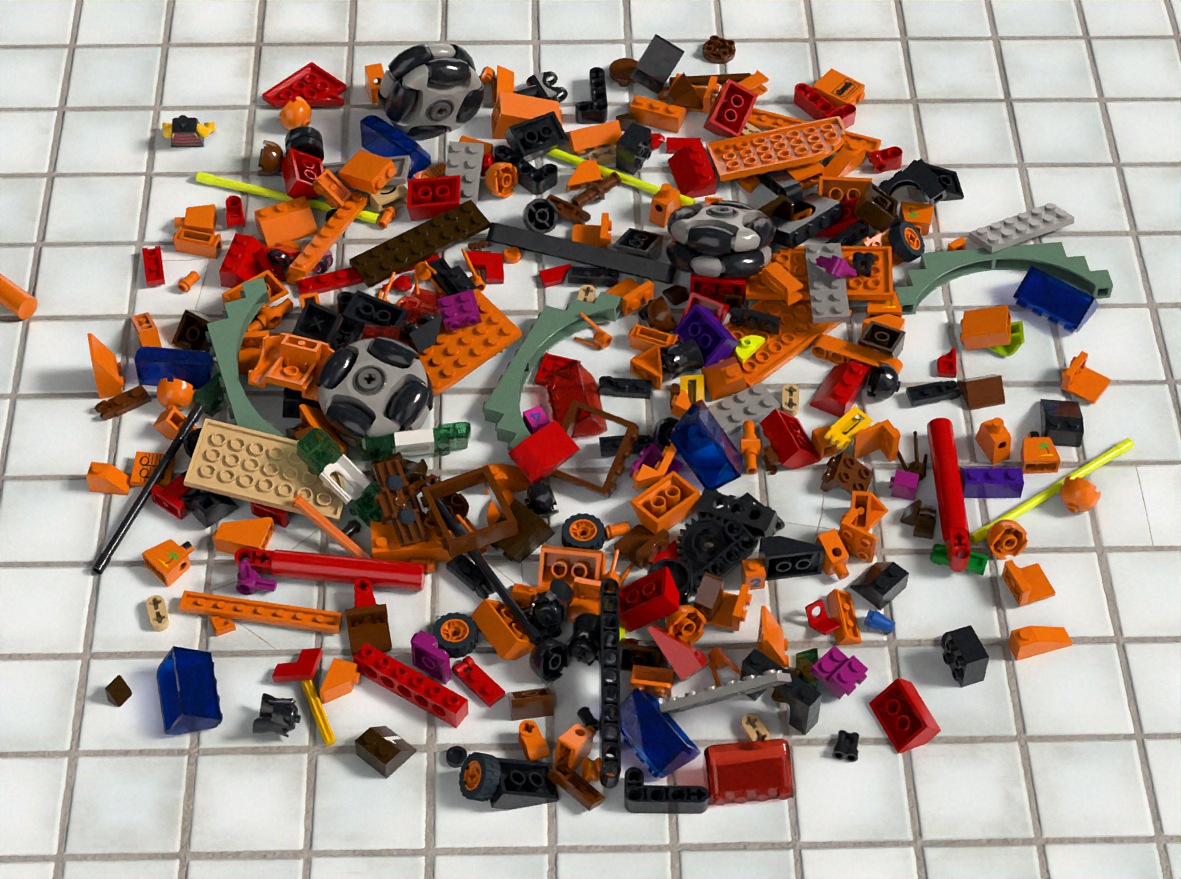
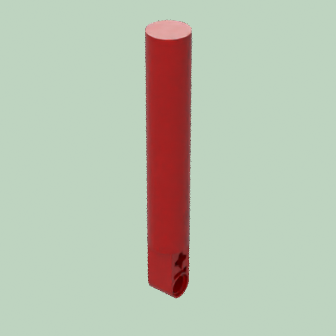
M936 418L927 424V434L942 537L946 543L949 567L955 572H963L970 558L968 540L970 534L953 425L949 419Z
M240 548L234 555L238 569L239 562L243 558H249L248 563L251 564V569L259 574H269L273 577L354 584L357 579L366 578L371 581L372 586L419 591L423 590L425 582V563L278 549L272 551Z

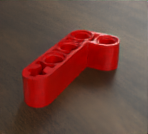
M805 83L795 85L794 103L815 121L840 116L845 129L854 124L856 107L853 104H843L836 108Z

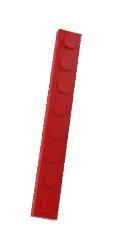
M436 254L424 261H427V263L439 259V255ZM414 265V266H412V267H410V268H408V269H406V270H404V271H402V272H400V273L412 271V270H414V268H415L416 265ZM352 267L296 281L300 295L314 292L320 294L364 283Z

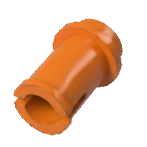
M391 206L384 209L383 215L377 221V225L382 229H386L391 220L397 216V211Z
M191 271L184 279L178 281L177 286L179 290L189 292L191 286L200 279V276L197 272Z
M627 521L612 526L608 524L604 527L606 539L610 538V540L616 536L627 534L630 531Z
M428 558V560L410 559V562L425 563L428 574L435 572L436 562L432 558Z

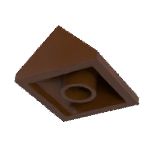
M990 374L957 380V385L969 410L1005 404L1002 375Z
M549 687L507 692L512 721L553 716V694Z

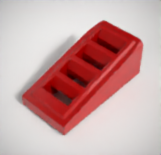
M262 247L255 252L256 258L264 271L269 270L273 275L276 274L277 276L275 277L279 282L286 281L282 267L271 262L266 256L268 250H273V248Z

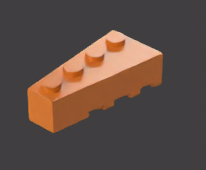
M370 521L373 559L410 562L411 558L425 560L432 558L435 562H447L453 559V557H450L447 549L444 550L440 541L442 538L441 536L437 537L433 528L424 527L428 541L401 547L393 524L387 523L383 525L382 522Z

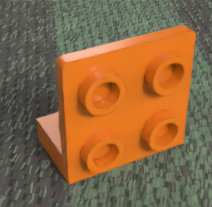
M1013 560L1005 562L1002 578L1019 606L1055 596L1056 592L1039 564L1036 563L1019 568Z

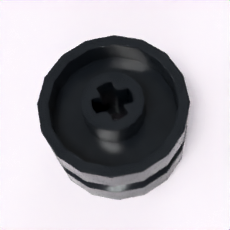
M301 126L287 133L285 137L286 154L292 148L320 158L323 162V140L318 130L313 127Z
M676 559L656 561L650 566L647 575L667 566L680 594L679 605H685L691 593L692 579L688 566Z

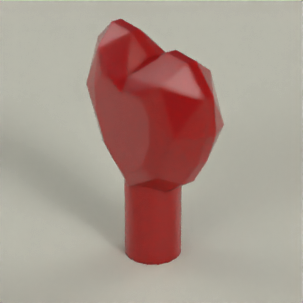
M651 133L652 142L650 149H658L660 144L665 141V137L660 133Z
M399 276L392 283L390 290L395 289L400 292L410 290L412 288L411 278L409 276ZM382 284L383 291H385L387 284Z

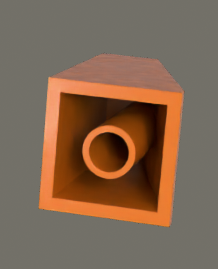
M500 91L491 114L492 139H505L504 135L509 126L552 111L555 112L562 126L563 121L560 120L562 110L559 109V102Z

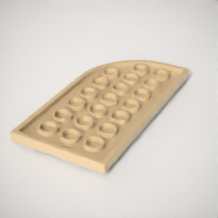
M205 418L184 479V486L304 515L295 506H290L294 498L301 493L302 498L330 522L334 523L339 522L344 504L319 478L327 465L330 463L334 464L333 460L321 450L300 441ZM332 472L330 477L345 491L343 477L337 472Z

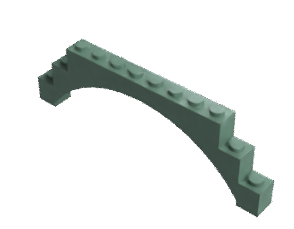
M1062 242L1010 246L994 253L984 248L921 253L920 269L908 270L907 286L895 287V292L902 309V315L916 314V308L921 301L938 287L951 280L977 272L1018 270L1039 273L1067 282L1091 295L1092 299L1110 298L1113 283L1108 270L1090 271L1085 256L1067 257Z
M262 277L242 283L241 299L224 303L225 311H222L224 319L207 323L208 331L205 332L207 342L212 343V346L209 348L212 358L216 357L217 360L214 362L216 372H220L222 376L218 378L221 388L226 390L223 393L225 403H230V408H228L230 419L235 420V423L232 425L292 439L272 427L259 415L245 395L239 380L238 361L243 337L257 312L264 304L270 302L267 287Z
M601 292L598 298L594 299L593 303L573 299L571 304L567 305L566 310L546 305L544 310L539 313L536 323L532 324L528 336L524 337L520 349L516 350L514 359L508 363L506 372L500 376L498 385L492 389L490 398L484 402L482 408L485 421L496 423L497 439L509 443L508 451H511L521 441L531 436L520 412L521 394L531 370L545 353L556 344L576 332L591 327L580 316V312L584 313L596 325L608 321L615 322L622 311V299L620 296Z

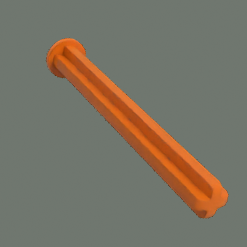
M301 493L291 502V507L295 506L352 557L372 558L302 498Z

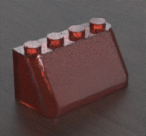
M577 360L545 376V389L549 395L548 403L553 412L551 417L560 426H562L572 400L603 411L594 377ZM582 411L570 438L601 435L608 430L606 420Z
M773 739L717 744L705 748L702 770L705 788L709 792L708 805L721 806L728 803L743 804L750 801L764 802L772 799L786 800L793 798L794 785L791 755L787 740Z

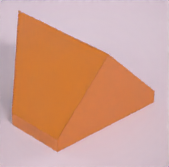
M658 343L630 360V373L640 379L651 380V385L660 390L662 388V365L660 345Z
M852 490L850 509L854 507L859 510L856 527L869 531L889 510L873 492Z

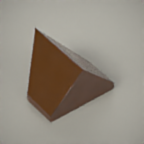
M683 72L668 92L667 97L673 105L703 109V104Z

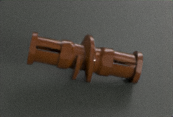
M614 171L609 177L598 183L589 182L587 190L577 197L571 198L572 204L582 209L588 203H592L594 200L597 201L598 197L604 200V193H608L615 186L622 185L620 176Z

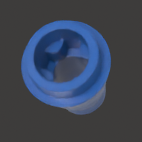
M869 609L863 625L868 626V629L891 633L895 622L877 610L872 611Z

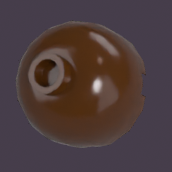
M264 140L263 144L266 146H264V149L261 148L258 167L262 166V168L258 171V174L271 176L279 172L285 156H283V150L277 143Z
M663 296L656 298L649 304L647 309L648 318H646L649 327H654L656 330L665 333L674 331L678 324Z

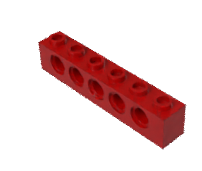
M365 643L353 656V662L358 665V673L453 727L457 728L468 715V699Z

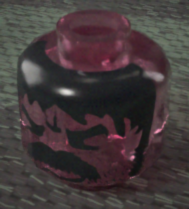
M329 250L311 272L324 274L331 267L333 257Z

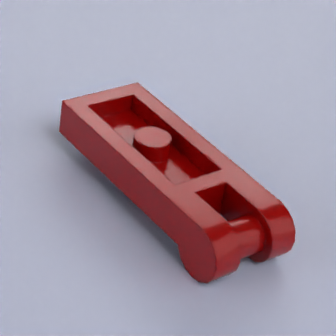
M155 246L153 249H148V247L142 248L147 287L165 284L161 247Z
M466 656L462 663L455 664L451 668L453 673L489 708L505 697V691L476 665L470 656ZM467 668L470 670L469 673H465L464 671Z

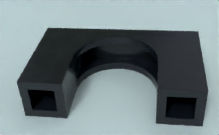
M922 158L918 161H913L906 169L896 172L894 177L884 180L878 186L890 196L903 187L916 188L923 194L931 206L946 198L945 189ZM897 214L896 219L886 230L901 223V220Z
M811 192L799 200L801 212L812 208L811 216L796 221H788L775 216L770 218L776 227L775 237L772 242L794 249L842 219L844 216L841 202Z
M754 649L742 661L740 681H743V677L750 675L763 676V672L773 669L775 671L782 670V673L790 674L792 682L772 688L776 689L786 699L790 707L789 725L806 735L818 722L822 693L757 649ZM767 689L746 695L756 701Z

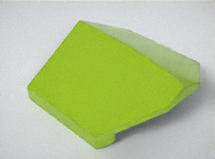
M1023 321L1011 323L1010 344L988 347V349L1001 356L1015 354L1025 342Z

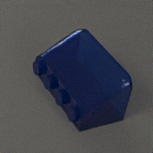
M369 115L360 121L363 148L372 154L382 157L410 156L411 163L407 176L409 179L413 178L414 174L430 166L431 155L423 147L380 117Z
M1032 265L1013 295V298L1017 301L1015 303L1017 306L1023 309L1026 307L1031 309V312L1038 317L1042 315L1047 317L1050 323L1054 325L1060 324L1064 326V330L1072 334L1073 332H1078L1099 306L1095 297Z
M145 346L137 350L134 358L139 385L158 386L160 379L168 378L167 381L173 382V379L185 381L193 385L192 389L214 390L218 375L214 362L217 360L208 352Z
M701 399L693 403L672 428L670 440L702 486L708 490H716L741 477L743 457Z
M173 646L160 663L156 675L165 734L175 736L216 728L221 724L223 714L220 710V696L217 692V679L214 674V662L212 661L211 652Z
M637 687L620 704L621 733L625 737L623 741L630 748H634L637 751L635 755L642 763H647L649 766L648 771L652 776L664 778L694 760L701 754V751L669 713L661 712L658 700Z

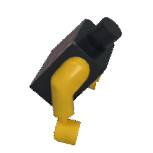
M181 115L178 118H173L172 123H162V132L165 138L171 137V147H204V138L215 132V123L208 122L202 125L197 118H188L186 115Z

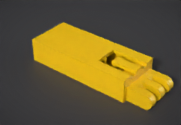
M704 374L680 376V392L681 390L686 391L695 413L692 422H694L695 417H697L698 422H701L705 418Z
M854 406L829 428L824 438L826 440L831 438L830 443L832 445L837 444L836 448L844 451L854 442L855 434L861 429L870 427L873 420Z

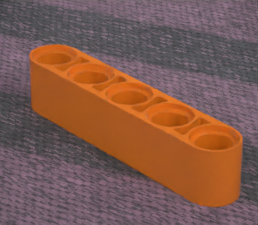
M820 334L811 349L815 357L837 365L855 361L870 368L869 376L873 367L879 366L878 361L893 366L898 375L903 367L902 362L897 358L827 334Z

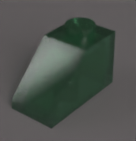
M217 373L193 394L194 405L195 403L203 405L205 408L204 413L210 417L220 412L225 406L224 388H221L218 378L222 377L221 373Z

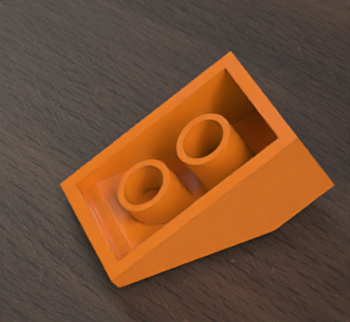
M88 333L91 361L99 398L115 397L122 394L121 388L125 387L123 376H119L122 373L121 362L117 363L115 354L92 333Z
M761 606L757 639L758 651L783 668H788L789 656L785 655V651L788 648L787 638H784L783 629L767 607Z

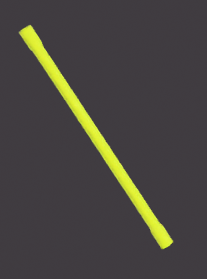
M558 149L546 153L576 166L585 161L583 158ZM598 164L600 174L609 177L615 171ZM615 171L620 176L622 183L654 195L661 189L658 186ZM680 194L681 206H690L696 203L695 199Z
M198 172L196 176L197 182L208 185H217L284 202L293 199L284 192L216 177L208 173ZM307 199L311 208L327 212L331 209H336L335 207L331 208L326 202ZM361 211L356 219L377 224L380 214Z
M1130 438L1124 439L1107 452L1066 477L1071 476L1070 479L1073 480L1076 477L1083 478L1115 457L1134 447ZM1066 477L988 525L977 529L970 534L969 540L976 545L987 538V533L994 523L1004 519L1015 520L1060 492Z

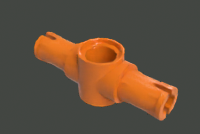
M287 298L277 306L261 308L257 313L256 320L250 323L246 332L260 331L266 328L275 329L280 324L282 315L294 308L293 302Z
M747 420L743 422L744 435L740 439V456H743L745 459L746 473L756 474L757 458L760 456V439H757L755 435L754 422Z

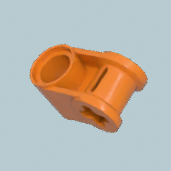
M532 720L522 721L519 725L518 741L523 749L526 760L536 761L550 755L549 748L537 724Z

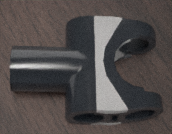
M552 71L530 76L526 80L528 87L513 91L515 94L558 101L559 103L564 101L568 95L564 87H552L558 80L557 75Z

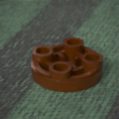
M713 35L710 37V40L704 43L702 54L709 62L715 64L728 63L735 57V42Z
M620 58L613 61L609 67L610 77L620 87H627L628 84L635 83L636 81L629 78L638 61L631 58Z

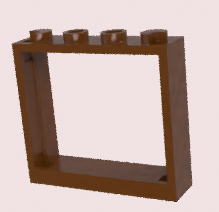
M572 400L561 426L570 437L582 411L627 427V430L603 487L557 469L550 476L610 498L617 488L616 482L618 477H621L624 472L625 466L623 465L625 460L631 456V446L638 439L639 427L634 422Z
M488 465L421 488L422 497H420L422 506L423 508L427 507L428 519L430 522H434L435 533L437 537L441 536L442 538L440 540L442 548L444 550L447 549L451 558L518 534L517 521ZM484 483L503 521L452 539L434 500Z

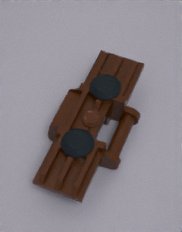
M395 459L373 464L372 467L381 492L376 495L374 502L376 506L381 505L383 511L381 516L382 524L386 525L388 520H392L401 547L428 541L421 521L426 518V514L422 512L415 493V485H409V482L406 480L400 460ZM405 495L409 496L413 510L408 508Z

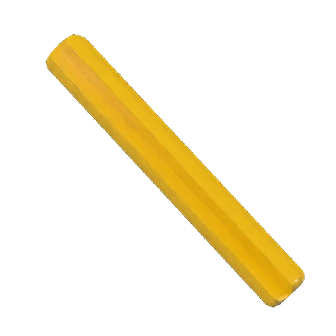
M312 680L300 681L324 744L326 746L335 744V736Z

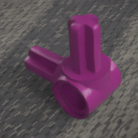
M834 255L829 258L819 256L815 260L817 261V266L825 268L826 273L841 278L845 276L853 279L857 276L856 269L850 267L848 261Z
M248 560L239 562L238 581L236 584V590L239 593L251 595L257 589L270 592L276 590L277 582L275 580L259 578L258 573L251 569V564L248 563Z

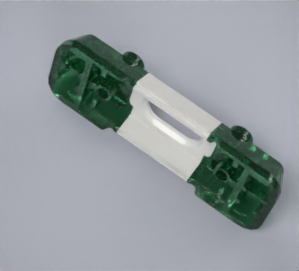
M468 422L439 424L436 429L427 428L402 431L378 437H369L365 434L364 439L355 440V445L363 461L383 460L397 452H400L402 457L430 453L446 456L450 454V451L463 450L468 447L471 437V425Z
M314 428L300 438L297 442L296 453L308 466V471L313 475H317L350 508L349 512L352 516H358L370 528V521L381 522V516L383 515L381 505L376 506L374 502L376 495L381 492L380 487L374 485L341 452V447L324 430ZM332 472L339 473L353 487V493L348 495L330 477V474Z

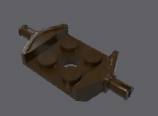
M397 452L383 460L374 459V461H371V465L399 459L409 485H412L417 480L421 482L427 480L428 466L424 459L417 463L404 459L401 453ZM372 470L370 475L373 481L378 483L374 470Z

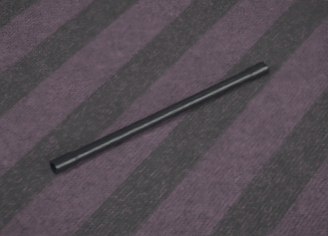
M195 403L183 426L105 550L94 563L92 570L95 573L103 574L111 561V557L150 497V489L158 484L183 444L184 437L188 436L195 423L198 422L205 410L203 405Z
M427 482L421 485L420 491L422 492L421 488L429 486L430 483ZM440 498L434 500L444 522L454 536L457 538L465 535V532ZM474 549L467 552L521 625L530 641L536 645L543 640L541 633L530 622L479 551Z

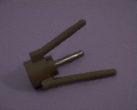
M914 431L915 461L911 462L907 468L899 450L897 456L904 471L919 474L918 481H921L926 477L928 455L924 454L923 463L921 464L919 462L917 431Z

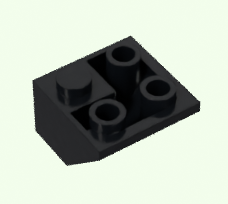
M425 313L419 317L420 320L418 322L408 323L403 327L404 330L400 332L410 347L417 353H421L436 344L442 321L440 314Z
M205 490L184 502L185 507L206 528L239 508L229 496Z

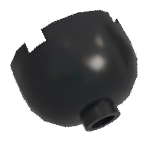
M534 199L523 210V223L530 231L541 234L548 233L558 224V209L549 199Z
M878 361L879 366L873 367L868 380L871 392L867 390V396L878 400H885L890 398L894 392H898L901 382L898 381L899 376L893 366Z
M667 417L653 425L649 435L650 444L653 443L661 451H664L666 446L670 447L672 442L669 439L673 431L678 432L679 427H677L679 420ZM688 433L683 438L675 455L686 449L689 438Z
M545 476L528 486L527 498L524 499L526 507L532 509L540 517H549L559 513V509L555 510L553 506L557 505L552 489L550 485L544 483L547 480Z
M541 640L533 647L530 653V667L538 677L549 682L555 681L563 675V673H560L563 668H567L569 665L570 650L564 643L558 640Z

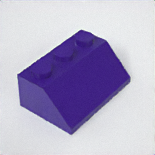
M695 304L673 331L675 335L678 334V338L682 343L690 339L696 341L703 356L704 367L727 358L739 344L708 308Z
M959 466L964 498H1021L1024 487L1022 468L1018 466Z

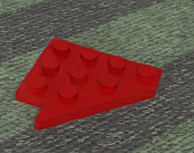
M310 62L263 93L262 99L273 107H285L288 102H295L297 100L295 97L299 96L310 107L343 106L344 99L338 95L346 91L347 87L346 84L313 62Z

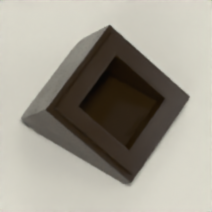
M632 112L616 116V120H619L621 131H626L632 122L636 123V118Z
M675 284L662 291V294L674 306L689 299L686 287Z
M724 293L723 303L730 305L729 311L733 307L741 308L742 295Z
M918 499L905 508L900 519L901 523L910 526L915 525L916 518L920 514L921 500Z
M120 675L105 688L108 701L117 707H121L132 696L131 689Z

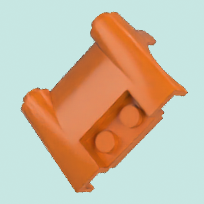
M281 332L279 336L270 337L267 334L263 338L262 351L257 366L254 370L248 371V384L266 389L270 383L276 386L302 391V398L319 402L318 387L316 386L317 377L324 362L335 351L329 348V344Z

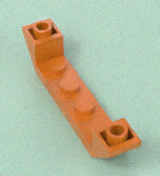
M681 390L679 396L675 395L670 404L673 406L671 414L680 418L677 424L679 430L678 432L673 431L669 439L672 443L670 447H665L661 455L664 457L663 461H658L654 469L645 464L642 465L640 470L636 469L631 479L634 481L633 489L636 490L654 485L667 472L695 416L686 391Z

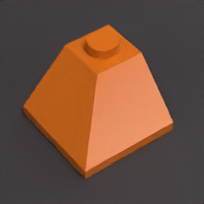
M736 357L700 369L701 373L704 374V381L712 402L747 389L745 378Z

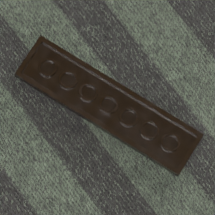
M469 200L349 259V264L366 286L370 288L390 278L392 272L398 274L488 229L490 222L473 201Z

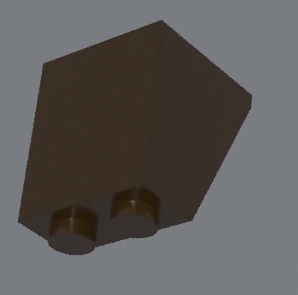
M515 498L509 507L517 521L518 534L489 545L495 550L502 549L504 551L503 555L508 560L512 561L514 559L520 563L550 539L555 532L541 517ZM501 516L495 522V524L503 521Z

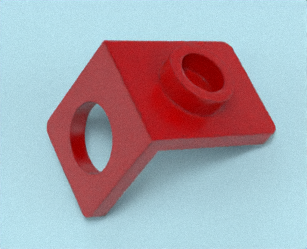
M822 599L805 607L809 626L814 630L827 635L840 628L839 623L827 617ZM819 606V615L813 617L812 610L815 607Z

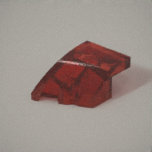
M414 287L410 297L404 295L399 307L408 310L407 321L409 323H416L420 320L419 317L425 313L440 314L441 311L437 299L447 297L448 295L419 288L420 294L417 295Z

